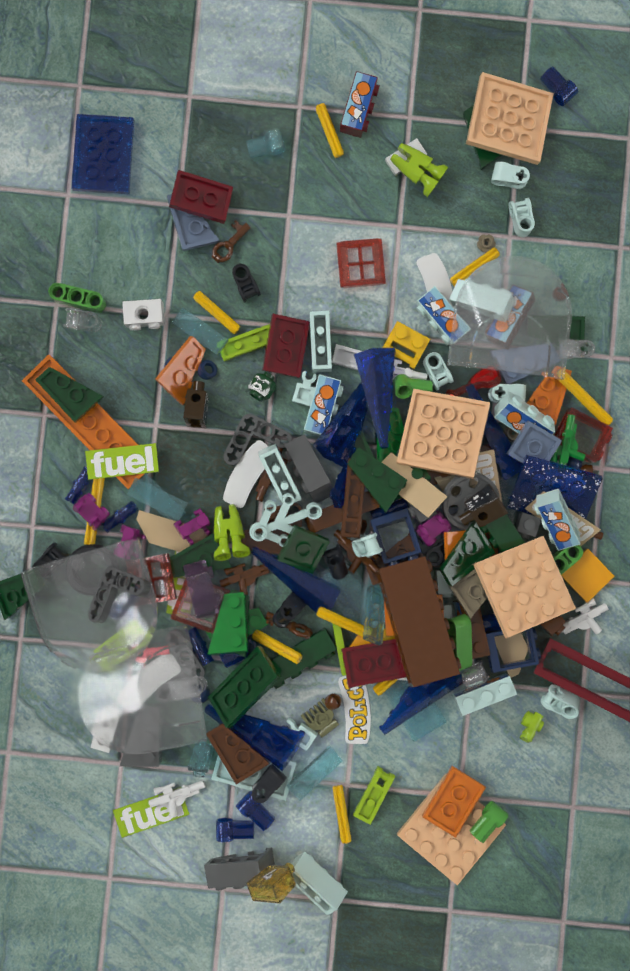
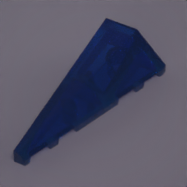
M371 348L354 354L379 445L382 449L389 447L388 433L390 431L389 420L392 409L395 348Z
M374 372L366 374L313 444L324 458L347 469L348 459H351L352 454L357 449L354 447L357 436L361 434L368 410L366 403L372 395V391H370L372 382L377 378Z
M473 384L465 387L470 399L484 401ZM489 409L484 433L491 449L494 450L495 459L501 469L504 480H507L526 467L525 464L507 454L512 443Z
M255 546L252 547L251 553L289 589L305 601L315 613H317L321 606L332 610L341 592L340 587L301 569L280 562L277 556Z
M460 673L459 675L417 687L408 686L400 697V702L395 709L390 711L387 720L383 725H380V730L386 735L463 684L465 680Z
M208 704L204 709L205 713L219 724L223 723L214 707ZM246 714L230 728L281 771L292 760L305 735V732L302 730L296 731L289 729L285 725H274L270 721Z

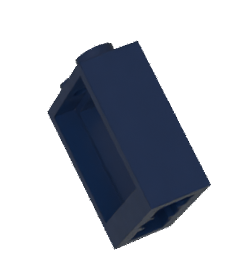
M408 509L370 520L373 532L377 533L376 539L379 547L383 549L380 554L385 567L399 564L405 560L419 558L418 556L422 555ZM405 521L415 551L387 559L378 529Z
M535 628L524 631L530 658L503 664L499 663L494 638L504 635L502 630L485 632L490 650V655L487 657L491 672L495 673L539 664L538 659H541L539 648L535 645V640H537Z

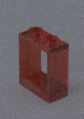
M572 407L567 409L554 436L563 440L562 433L566 427L568 414L575 415V419L601 431L591 454H586L584 459L589 463L600 461L604 454L603 448L605 443L608 444L613 436L611 433L613 428Z

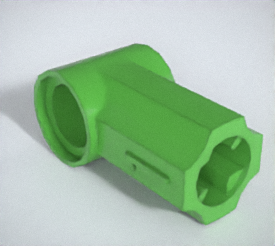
M399 374L393 379L395 394L398 398L406 399L412 396L413 389L432 392V380L411 379L405 374Z
M490 801L483 809L482 816L469 831L476 839L484 843L496 827L499 828L505 823L508 813L494 801Z

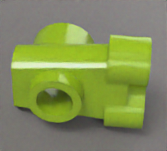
M530 711L525 713L521 724L526 728L519 737L521 740L527 743L532 742L535 732H540L544 725L542 721L543 715Z

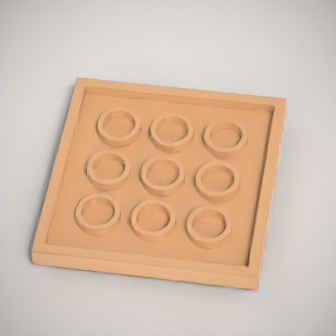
M482 72L479 78L466 144L538 165L541 161L554 93Z
M413 389L397 464L474 479L490 402Z
M544 536L473 564L505 638H509L576 609Z
M445 773L397 832V836L458 885L504 829L506 824L504 823L499 828L496 827L484 843L476 839L469 830L482 816V811L485 808L479 801L456 838L423 818L422 814L446 776Z

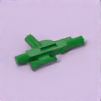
M568 414L566 427L562 433V445L558 446L550 459V462L557 463V455H560L557 472L565 473L569 456L582 462L586 454L577 451L575 415Z

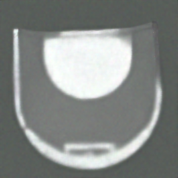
M521 256L497 258L477 268L462 285L455 302L447 366L481 368L564 380L572 323V306L568 291L561 279L544 264Z
M139 539L121 541L50 561L21 573L40 636L49 651L53 652L67 666L74 669L87 670L90 673L114 671L133 662L149 645L157 625L158 605ZM113 567L149 581L151 588L147 596L138 597L118 589L106 621L98 624L89 620L88 611L102 575L107 568ZM112 575L111 578L117 580V576ZM128 577L124 580V587L129 583ZM136 584L135 588L141 589L142 587L138 584ZM105 591L103 594V600H105L108 596L107 591Z
M187 624L118 638L106 644L91 658L80 680L78 701L80 713L86 727L103 745L125 754H147L207 741L204 714Z

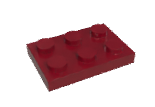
M178 170L169 207L224 224L233 187Z
M274 313L271 315L262 371L300 378L310 321Z
M395 639L341 648L348 688L406 678Z

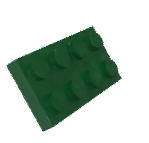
M257 646L208 696V699L225 727L231 728L282 676L263 647Z

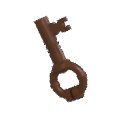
M235 220V224H231L237 230L233 237L228 241L215 244L211 257L217 263L231 259L233 246L251 229L247 223L242 226ZM222 246L229 250L225 257L217 253V250Z
M268 611L265 617L267 619L266 623L273 626L274 614ZM294 621L285 627L296 636L309 639L313 634L312 629ZM296 628H300L301 630H305V632L303 633V632L297 631Z

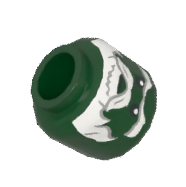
M267 372L255 374L248 385L249 394L261 402L270 399L277 387L273 381L274 377Z

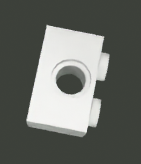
M161 299L122 302L124 325L130 330H141V327L159 329L160 326L165 325L164 304ZM142 312H148V317L146 319H140V314Z

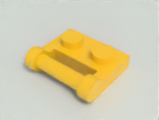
M397 321L381 351L397 357L410 364L409 367L415 369L430 338ZM394 342L415 353V357L412 358L390 346L391 343Z

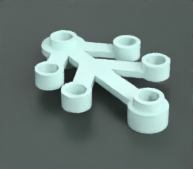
M286 493L282 497L283 503L276 519L271 523H268L271 513L276 510V504L272 500L265 502V510L260 521L250 527V536L255 541L268 539L279 543L283 547L284 543H281V539H287L288 535L282 534L279 536L271 531L279 529L290 534L293 526L289 524L306 517L318 519L322 515V509L318 503L311 502L306 506V509L286 516L290 506L295 501L291 493ZM287 497L292 498L290 502L285 501ZM269 504L274 506L272 509H267ZM312 507L317 508L315 512H311L310 509ZM259 528L263 530L261 533L255 532Z

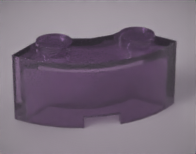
M206 560L184 565L183 568L196 618L219 613L218 605L221 604L219 593H214L211 578H214L212 567H207Z

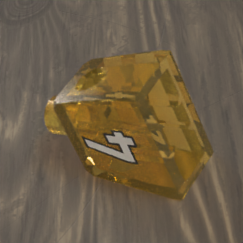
M286 863L284 866L270 865L247 881L246 885L252 900L280 904L295 887L296 882L293 877L295 872L294 866L291 863Z

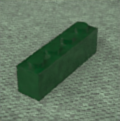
M507 515L481 527L483 532L489 535L488 541L494 549L497 548L500 553L525 543Z
M326 628L314 633L309 639H304L291 647L302 655L299 664H295L281 655L270 659L282 676L272 687L277 689L285 684L284 680L289 677L294 679L301 675V670L306 667L311 669L318 665V660L323 657L326 660L335 655L334 651L337 650V647Z

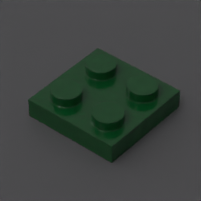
M294 525L277 557L278 561L313 574L330 540Z

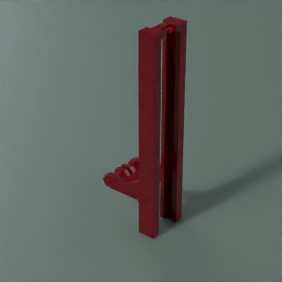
M550 638L533 673L630 722L629 710L543 667V662L548 652L553 650L629 689L630 678Z

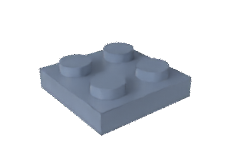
M527 420L507 454L541 474L543 472L542 469H545L562 440Z

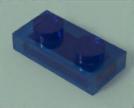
M343 466L340 474L337 475L335 486L330 491V499L333 502L334 508L342 509L344 504L347 467Z

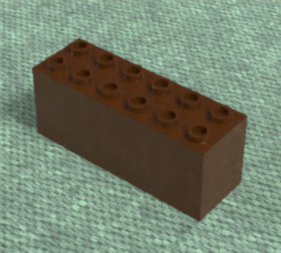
M425 556L376 571L410 687H417L459 675V669H461L460 660L458 657L455 658L453 652L456 649L452 637L449 638L447 630L450 629L448 620L443 618V602L441 598L438 599L436 594L438 585L435 579L432 580L430 574L433 571L430 560H426Z

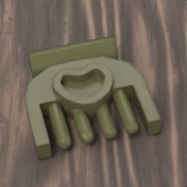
M322 698L321 701L325 705V699ZM319 701L318 705L323 712L316 705L313 707L317 713L312 708L309 709L314 719L308 711L305 712L311 723L304 714L301 717L309 728L319 730L318 734L323 738L336 728L339 723L336 719H333V710L328 708L326 710Z

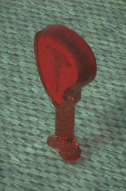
M487 366L476 372L467 384L454 390L448 389L446 394L460 396L470 390L493 388L500 384L502 380L501 374L495 366Z

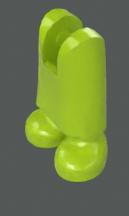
M401 143L397 149L407 157V160L405 161L396 154H393L390 160L413 183L422 182L424 185L423 194L428 198L448 167L444 164L437 166L431 163L433 158L411 146ZM427 170L431 173L433 178L425 174V171Z
M229 504L230 519H224L222 506L215 508L214 541L219 543V547L213 555L217 561H225L231 558L228 542H232V554L234 557L243 558L250 555V548L241 542L245 535L235 504Z

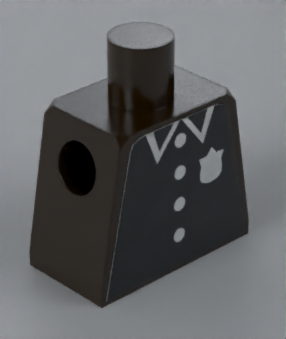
M194 381L193 390H187L183 416L187 427L206 429L209 397L207 391H204L205 383L202 381Z
M488 484L464 502L468 511L458 517L464 526L475 520L479 527H483L508 514L493 488Z

